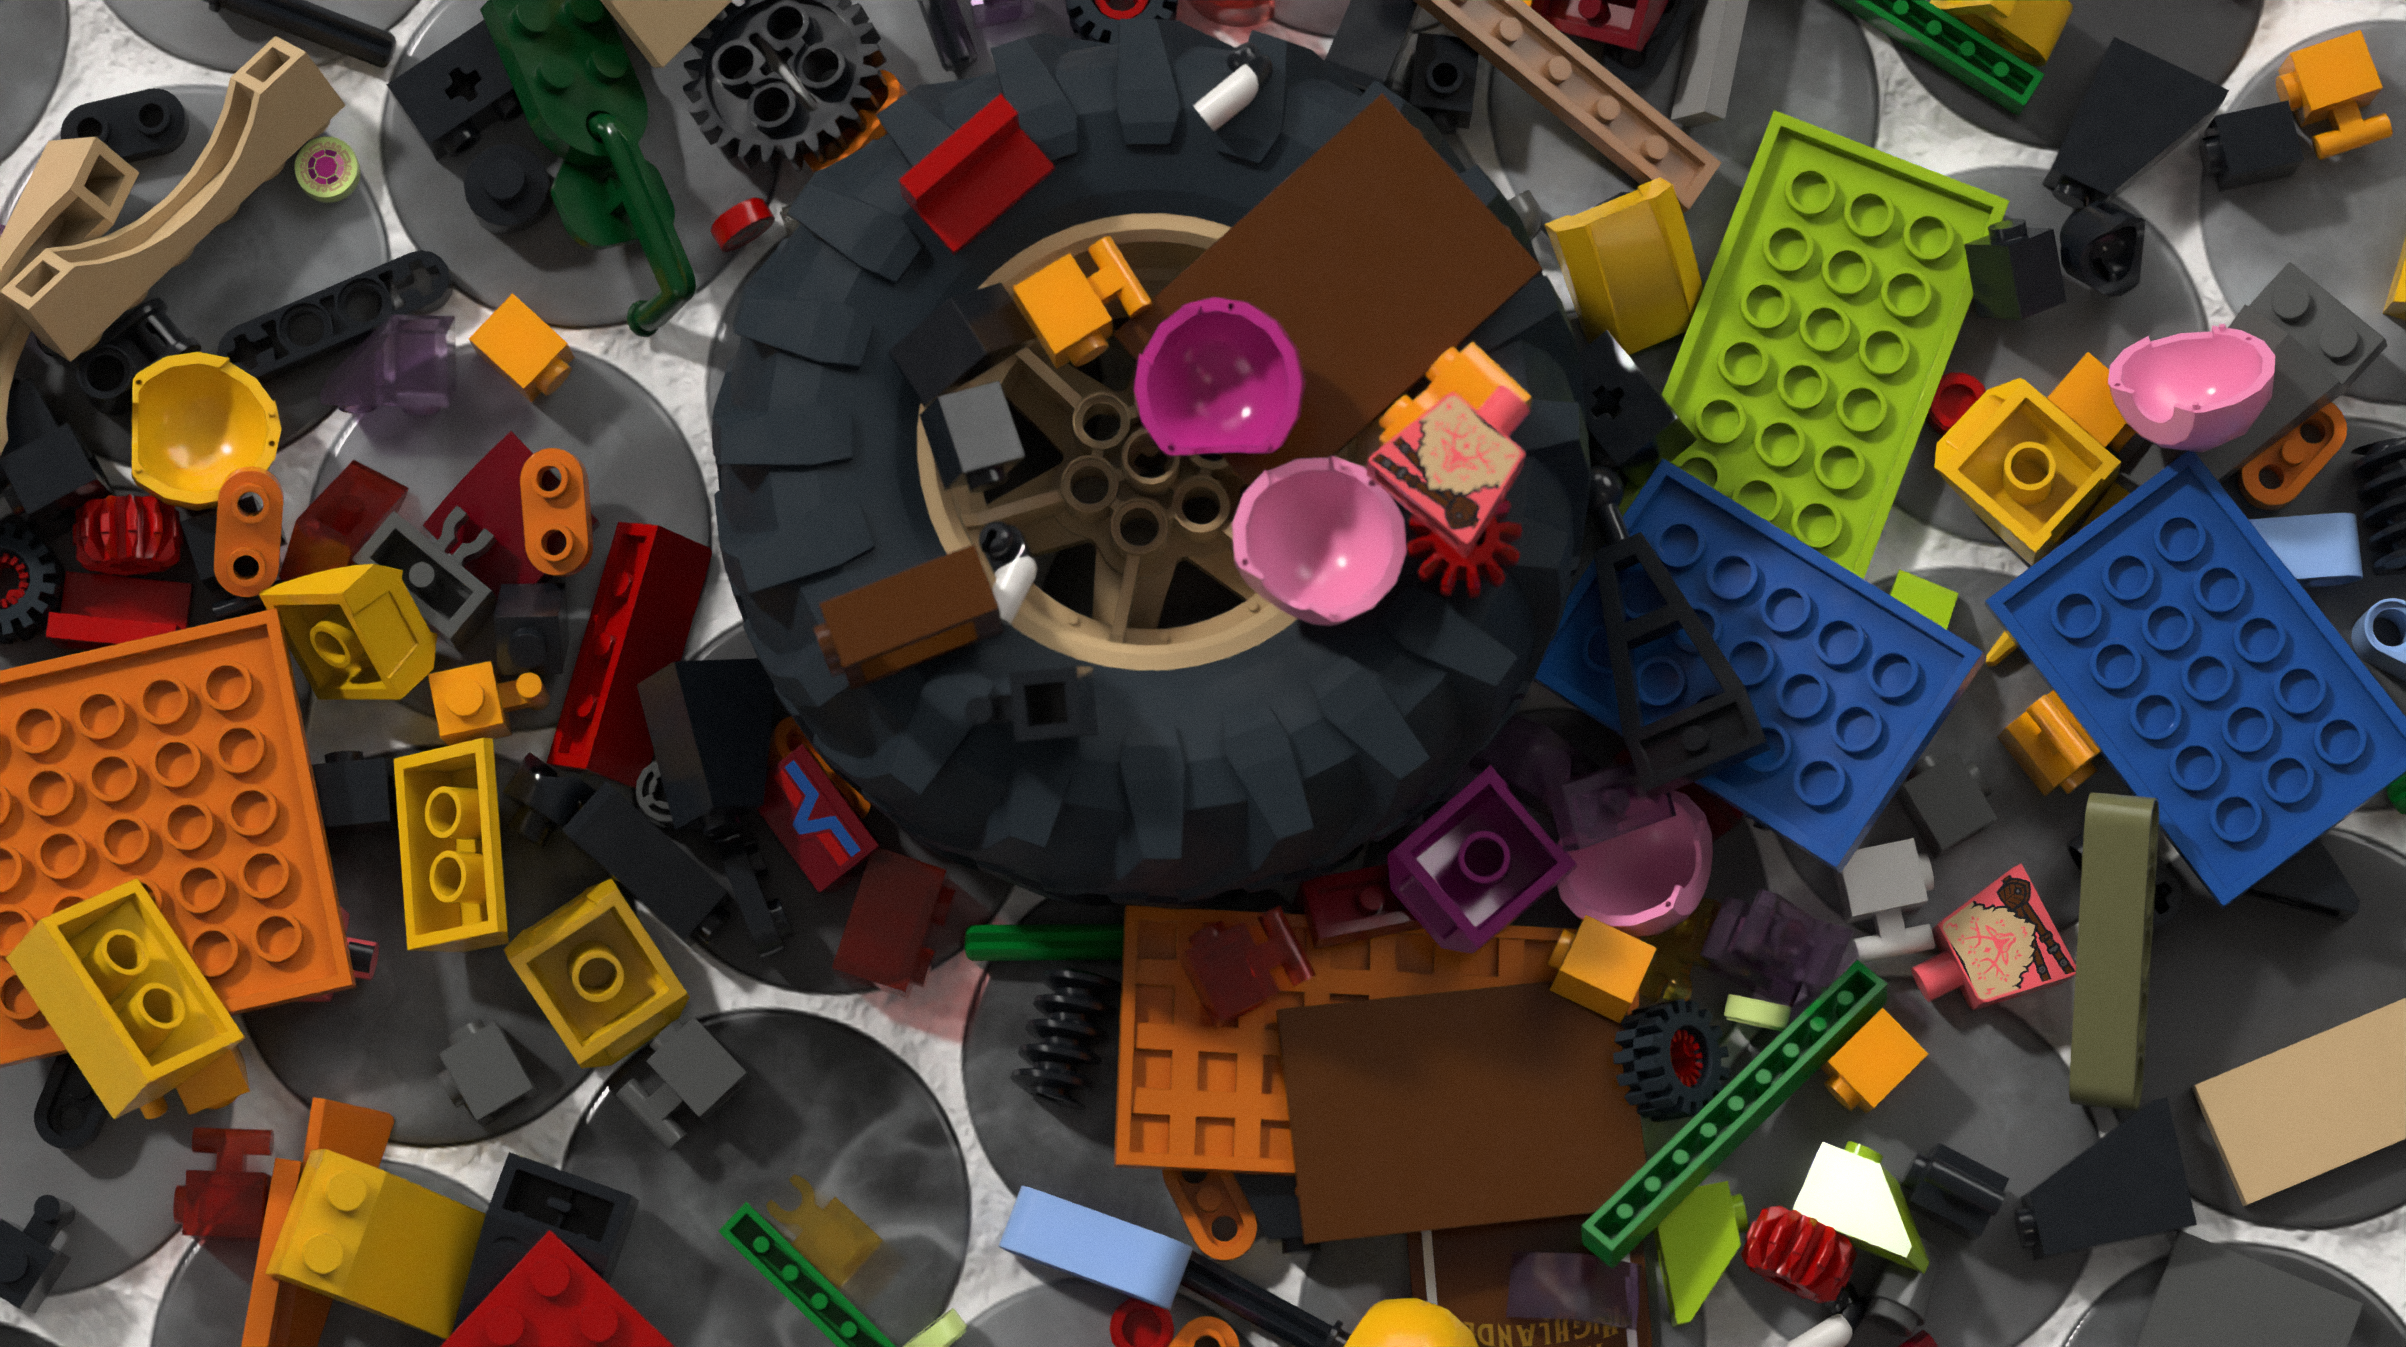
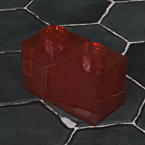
M878 848L869 857L832 965L835 975L909 999L913 985L924 988L936 951L926 948L933 926L937 924L945 927L956 896V890L947 887L950 879L947 870L882 848Z

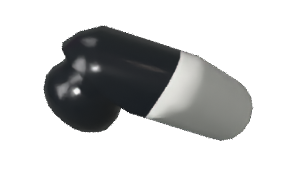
M1243 43L1236 47L1227 58V66L1233 73L1193 105L1214 132L1248 106L1272 77L1271 59L1269 55H1262L1257 45Z
M994 521L988 523L981 530L978 538L979 547L985 553L996 577L992 591L999 606L1001 621L1004 624L1011 625L1036 577L1037 565L1022 532L1014 525H1008L1003 521Z
M1848 1282L1845 1288H1841L1835 1301L1823 1303L1832 1315L1788 1342L1787 1347H1845L1864 1318L1866 1311L1864 1296L1859 1298L1853 1284Z

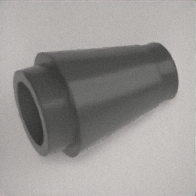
M1921 1237L1920 1239L1930 1262L1925 1274L1890 1261L1864 1297L1868 1303L1864 1313L1865 1318L1880 1329L1901 1337H1911L1916 1326H1923L1925 1324L1938 1268V1260L1942 1254L1938 1246Z

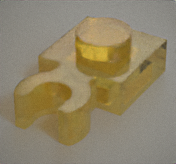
M1702 897L1695 911L1685 921L1660 935L1648 936L1646 943L1657 948L1654 953L1656 959L1647 968L1639 986V994L1652 1002H1658L1662 988L1668 983L1663 996L1668 1002L1680 999L1689 1001L1692 993V980L1689 976L1692 966L1708 968L1729 908L1717 900Z
M794 1174L789 1181L795 1188L800 1190L802 1194L801 1205L794 1211H785L776 1202L770 1200L766 1207L778 1222L785 1225H798L804 1230L791 1245L835 1286L841 1289L884 1241L836 1196L822 1210L816 1205V1194L812 1186L804 1178Z

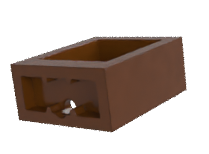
M974 544L819 603L825 623L813 627L831 676L834 677L845 673L851 690L1004 632L999 606Z

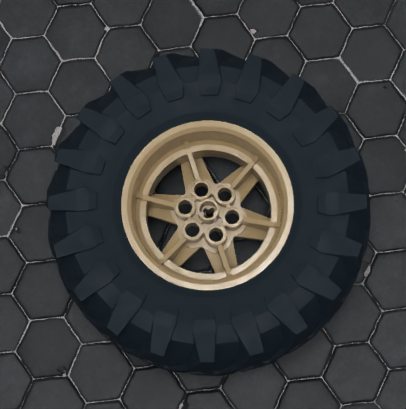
M1120 19L1118 43L1111 44L1060 37L1047 33L1024 37L990 48L996 72H988L974 78L916 86L876 114L887 132L886 135L879 140L873 139L864 148L814 173L788 211V214L797 220L800 225L790 238L782 239L776 251L744 286L733 319L734 334L741 336L740 346L736 357L727 362L726 372L712 415V449L717 465L719 490L714 494L718 538L725 572L728 575L734 598L744 621V630L759 661L775 685L774 691L827 765L860 793L866 801L914 840L931 851L964 867L986 872L1035 894L1056 901L1091 906L1122 903L1168 909H1197L1230 903L1246 895V891L1254 893L1306 882L1316 877H1321L1353 860L1364 848L1363 843L1368 839L1375 842L1381 841L1391 833L1425 814L1440 801L1458 781L1460 773L1475 755H1483L1512 718L1528 693L1550 642L1554 641L1566 606L1572 576L1576 574L1578 569L1591 479L1581 365L1576 339L1562 301L1548 276H1543L1542 272L1456 348L1457 351L1461 352L1470 343L1474 342L1532 396L1531 412L1509 436L1513 442L1521 447L1526 455L1520 474L1505 496V499L1511 503V510L1506 518L1500 522L1521 524V537L1513 542L1506 543L1520 552V559L1515 566L1497 563L1505 575L1504 584L1498 588L1491 585L1483 575H1480L1479 597L1470 598L1466 592L1465 580L1456 579L1454 591L1450 596L1441 594L1440 590L1444 573L1440 571L1432 579L1422 581L1418 576V570L1429 557H1410L1407 552L1396 584L1372 609L1338 625H1317L1300 620L1278 609L1248 586L1235 565L1232 523L1242 498L1240 492L1242 489L1249 487L1244 480L1232 473V467L1224 458L1219 461H1208L1198 454L1167 455L1160 450L1141 422L1134 391L1137 361L1127 388L1123 391L1115 392L1067 363L1056 369L1038 339L952 393L1000 381L1005 399L1064 457L1061 464L988 504L985 501L984 491L970 493L967 485L948 490L944 489L920 418V414L926 408L923 407L888 353L892 347L951 297L1002 283L1014 301L1013 286L1068 253H1071L1085 277H1090L1100 271V269L1088 252V249L1094 243L1107 236H1111L1150 299H1153L1382 93L1414 128L1421 130L1423 138L1494 216L1503 225L1511 229L1515 239L1539 264L1519 214L1477 164L1468 170L1465 168L1430 117L1376 80L1362 93L1313 50L1252 30L1247 43L1257 45L1262 55H1269L1273 68L1272 77L1248 106L1215 132L1193 105L1233 73L1227 66V58L1236 47L1176 20ZM999 94H1002L1018 112L1020 128L1055 166V171L957 254L953 255L902 198L899 179ZM1118 297L1104 305L1112 320L1130 317ZM1424 376L1404 395H1407L1414 401L1432 382ZM1388 410L1335 457L1360 465L1367 470V460L1380 449L1379 437L1385 430L1379 425V421ZM1099 414L1110 415L1118 421L1120 429L1113 438L1098 441L1089 437L1084 431L1087 421ZM1158 465L1163 467V476L1152 479L1140 476L1139 468L1142 466L1150 471L1154 470ZM1092 476L1105 482L1108 492L1097 503H1081L1072 494L1073 486L1084 477ZM1196 497H1207L1216 503L1220 512L1210 523L1203 525L1195 524L1189 521L1183 514L1185 504ZM1395 500L1404 518L1407 550V544L1410 541L1423 536L1409 528V521L1413 514ZM1135 518H1144L1156 526L1158 533L1151 543L1144 546H1135L1128 543L1122 537L1121 531L1123 526ZM994 521H1003L1008 525H1014L1024 535L1033 558L1086 543H1091L1096 547L1092 619L1058 603L1032 583L1012 624L1002 623L1004 632L854 690H851L845 673L834 677L830 674L813 627L825 623L819 603L973 544L976 547L990 586L993 588L996 577L985 553L979 547L978 538L984 526ZM1483 541L1477 542L1476 544L1482 545ZM1187 560L1245 601L1232 610L1206 621L1182 627L1157 629L1176 566L1181 561ZM1074 666L1092 667L1099 735L1015 742L1014 722L974 724L966 716V705L974 697L1011 694L1009 673Z

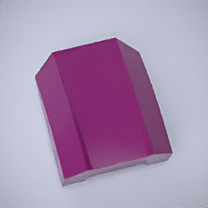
M1491 765L1387 855L1390 890L1441 948L1471 954L1489 942L1577 868V863L1560 844L1555 843L1513 796L1508 784Z

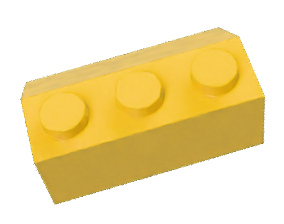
M479 738L394 758L407 950L468 952L509 943L493 738Z
M138 878L40 919L6 957L113 1120L164 1096L238 1045L245 1038Z

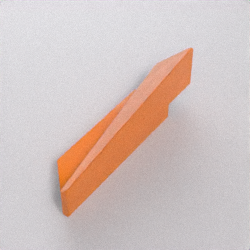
M313 1097L303 1162L275 1157L241 1347L318 1346L333 1298L269 1276L265 1272L311 1150L328 1149L379 1168L394 1125V1117L391 1114Z

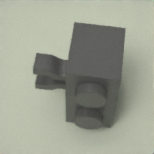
M456 506L445 519L442 535L436 542L429 540L393 511L352 560L356 565L379 564L403 570L402 580L427 626L435 633H438V636L460 653L495 612L498 601L492 590L467 571L465 566L469 561L485 555L496 543L497 539L484 528L475 541L462 543L455 553L449 556V552L458 543L457 533L459 529L469 520L467 513L460 507Z

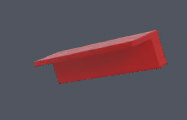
M629 522L617 523L546 764L564 771L598 775L636 789L637 780L641 772L651 764L654 754L637 684L670 663L681 661L711 560V548L659 525Z

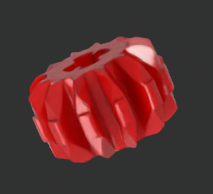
M132 494L118 497L108 495L105 499H91L76 510V524L73 525V545L76 546V560L81 562V566L85 569L99 571L103 575L122 574L126 577L132 574H141L147 576L150 572H164L180 561V547L183 546V529L180 525L179 511L175 509V506L164 504L152 495L144 497L133 496Z
M1504 498L1478 542L1483 541V544H1476L1466 558L1462 557L1417 517L1412 515L1409 521V528L1423 537L1416 538L1407 544L1408 556L1415 558L1429 557L1418 570L1419 578L1422 581H1427L1441 571L1444 573L1440 592L1446 596H1450L1454 591L1456 579L1465 580L1466 592L1470 598H1476L1480 595V575H1483L1491 585L1497 588L1503 585L1505 575L1497 563L1515 566L1520 559V552L1506 543L1513 542L1521 537V524L1515 522L1500 523L1510 512L1511 503Z
M1782 1206L1762 1209L1757 1221L1752 1222L1744 1238L1747 1242L1741 1252V1257L1750 1271L1762 1276L1764 1281L1773 1283L1783 1291L1791 1292L1802 1299L1808 1298L1816 1303L1836 1300L1841 1288L1846 1287L1854 1269L1851 1267L1857 1256V1252L1849 1239L1835 1232L1833 1227L1824 1225L1815 1217H1808L1795 1209L1790 1211Z

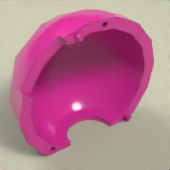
M1213 297L1184 304L1181 309L1158 326L1143 354H1139L1134 391L1141 422L1160 450L1167 455L1232 452L1272 453L1284 444L1300 418L1306 382L1298 348L1276 319L1248 302Z

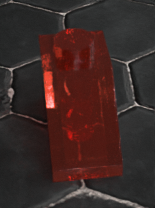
M353 459L296 519L279 578L289 581L329 569L356 565L352 558L393 511L398 513L409 488Z

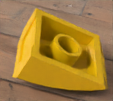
M1661 177L1637 186L1638 190L1574 216L1566 215L1544 224L1588 344L1608 330L1630 355L1687 332L1702 294L1703 285L1689 232L1673 184Z
M2018 378L1988 389L1936 443L1934 468L1961 499L1999 537L2033 566L2052 552L2080 520L2100 502L2117 479L2121 461L2026 380Z
M379 564L353 565L305 575L259 591V596L267 610L277 608L281 612L288 647L318 700H401L433 670L438 633H433L428 628L402 580L403 570Z
M612 878L586 888L581 894L531 927L522 930L503 949L508 961L581 1069L612 1066L656 1037L670 1023L679 1019L690 998Z

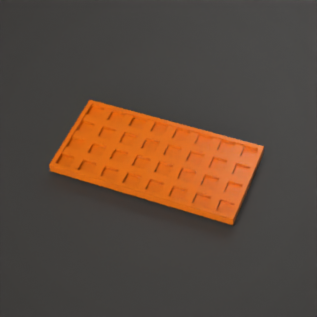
M1126 905L1123 928L1114 1167L1295 1176L1283 1068L1279 1063L1281 1051L1276 1018L1277 1009L1554 981L1558 969L1547 965L1563 930L1565 929L1576 934L1578 929L1508 925L1473 954L1441 948L1424 928L1315 949L1304 914L1209 909H1168ZM1639 988L1627 1011V1016L1633 1015L1632 1010L1639 1008Z

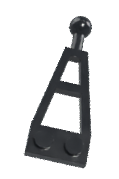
M1593 466L1590 467L1591 479L1587 515L1595 517L1606 547L1594 552L1622 735L1643 790L1651 800L1769 751L1771 748L1745 686L1642 532L1632 536L1629 535L1619 510V506L1624 498V485L1621 478L1608 467ZM1640 563L1667 605L1627 622L1619 571ZM1684 629L1723 688L1724 693L1644 726L1632 650Z

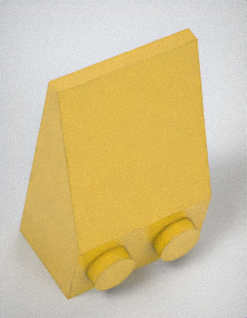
M328 1149L311 1150L265 1274L447 1340L453 1330L486 1214L392 1173Z

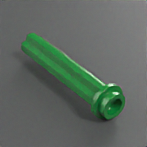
M1124 924L970 925L965 931V954L972 961L1122 960Z

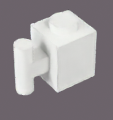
M1914 838L1857 849L1841 874L1833 870L1845 924L1873 919L1875 935L1853 939L1856 960L1863 964L1935 948L1933 932L1929 923L1905 928L1902 916L1903 912L1920 909L1928 901L1926 891L1934 890V876L1929 857L1926 852L1917 854Z

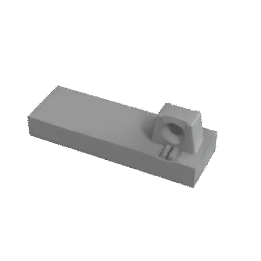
M1695 0L1671 121L1693 128L1725 119L1749 0Z

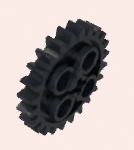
M745 0V3L739 7L731 1L724 8L727 17L723 21L714 18L707 25L712 33L709 39L693 38L690 43L702 58L684 62V68L694 80L683 86V91L691 103H694L688 111L697 125H702L699 130L710 145L717 143L718 149L728 160L738 154L741 162L749 170L762 157V161L769 172L776 174L782 158H788L796 172H799L803 167L804 154L810 152L813 153L821 164L825 163V145L832 142L837 147L846 150L848 144L843 132L848 127L861 132L866 130V126L858 113L860 110H878L880 105L869 90L886 86V80L880 70L876 68L887 62L880 46L876 45L881 40V37L873 23H867L869 17L860 3L852 5L851 0ZM802 27L796 36L788 40H782L789 30ZM761 37L773 50L787 71L797 78L809 97L818 104L816 110L808 111L784 79L777 72L773 71L763 54L752 44L755 38ZM752 66L747 75L739 79H733L740 69ZM837 69V72L831 79L817 83L818 78L824 72ZM788 108L782 118L768 122L769 117L775 111Z

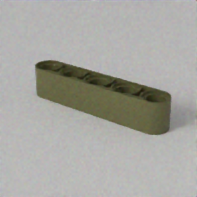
M2091 792L2088 798L2084 823L2069 1078V1098L2071 1104L2137 1111L2140 1105L2144 1080L2159 833L2158 798Z

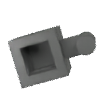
M693 1016L685 1025L678 1019L673 1021L650 1044L655 1053L646 1062L660 1075L665 1083L651 1095L633 1078L618 1091L616 1096L670 1152L688 1135L671 1117L678 1109L686 1103L706 1123L752 1078Z

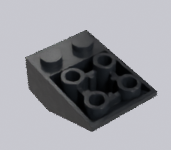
M509 1152L485 1215L452 1333L549 1230H552L609 1284L639 1200L631 1194Z

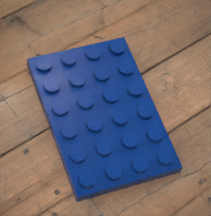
M2194 451L2185 452L1985 601L1987 609L2051 691L2054 690L2133 796L2158 798L2159 829L2222 910L2406 774L2405 715Z
M1663 458L1624 514L1623 520L1630 536L1642 532L1745 686L1771 748L1769 751L1694 782L1841 874L1985 662L1986 656L1983 651ZM1594 558L1567 597L1566 606L1554 641L1550 642L1533 681L1623 737ZM1640 563L1619 571L1627 622L1667 605ZM1684 629L1632 650L1644 726L1724 693L1723 688Z

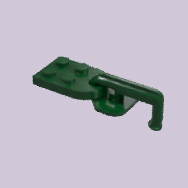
M488 0L480 11L525 116L539 140L550 151L563 159L551 187V196L566 231L578 244L592 250H603L636 242L641 243L660 290L648 301L639 300L634 302L628 309L627 323L635 335L650 337L692 299L696 291V281L693 269L673 225L675 208L659 170L652 163L644 159L638 145L647 126V101L610 13L600 0Z

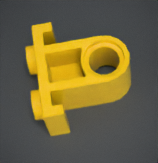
M1930 0V3L2032 66L2046 65L2073 12V5L2069 0Z

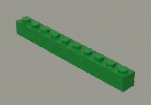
M1832 0L2017 116L2021 114L2045 75L1926 0Z
M1856 960L1582 1225V1244L1613 1269L1887 1003L1888 983L1859 960Z
M747 1202L718 1230L729 1243L837 1347H896Z

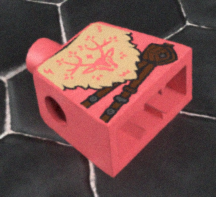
M1499 385L1478 410L1474 409L1458 394L1451 392L1378 449L1367 460V476L1462 557L1466 558L1475 547L1524 466L1526 453L1509 436L1529 415L1531 410L1517 394L1504 385Z
M2022 863L2011 868L1940 921L1932 929L1934 941L1940 954L1911 968L1914 980L1928 1002L1959 987L1972 1011L2062 984L2076 975V965Z

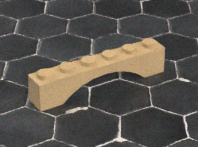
M275 36L230 77L224 106L208 144L190 172L164 200L138 220L107 236L77 245L46 248L2 288L0 293L42 344L71 362L80 353L94 347L101 339L103 332L126 310L140 304L147 296L149 289L172 267L186 261L193 253L195 246L217 225L231 219L239 210L240 204L263 182L277 176L284 168L286 161L308 140L322 134L329 126L331 119L346 105L306 51Z
M97 137L48 141L0 237V290L46 248L77 245L102 237L114 225L139 172ZM1 293L0 455L8 441L6 417L9 390L17 362L31 332V329Z

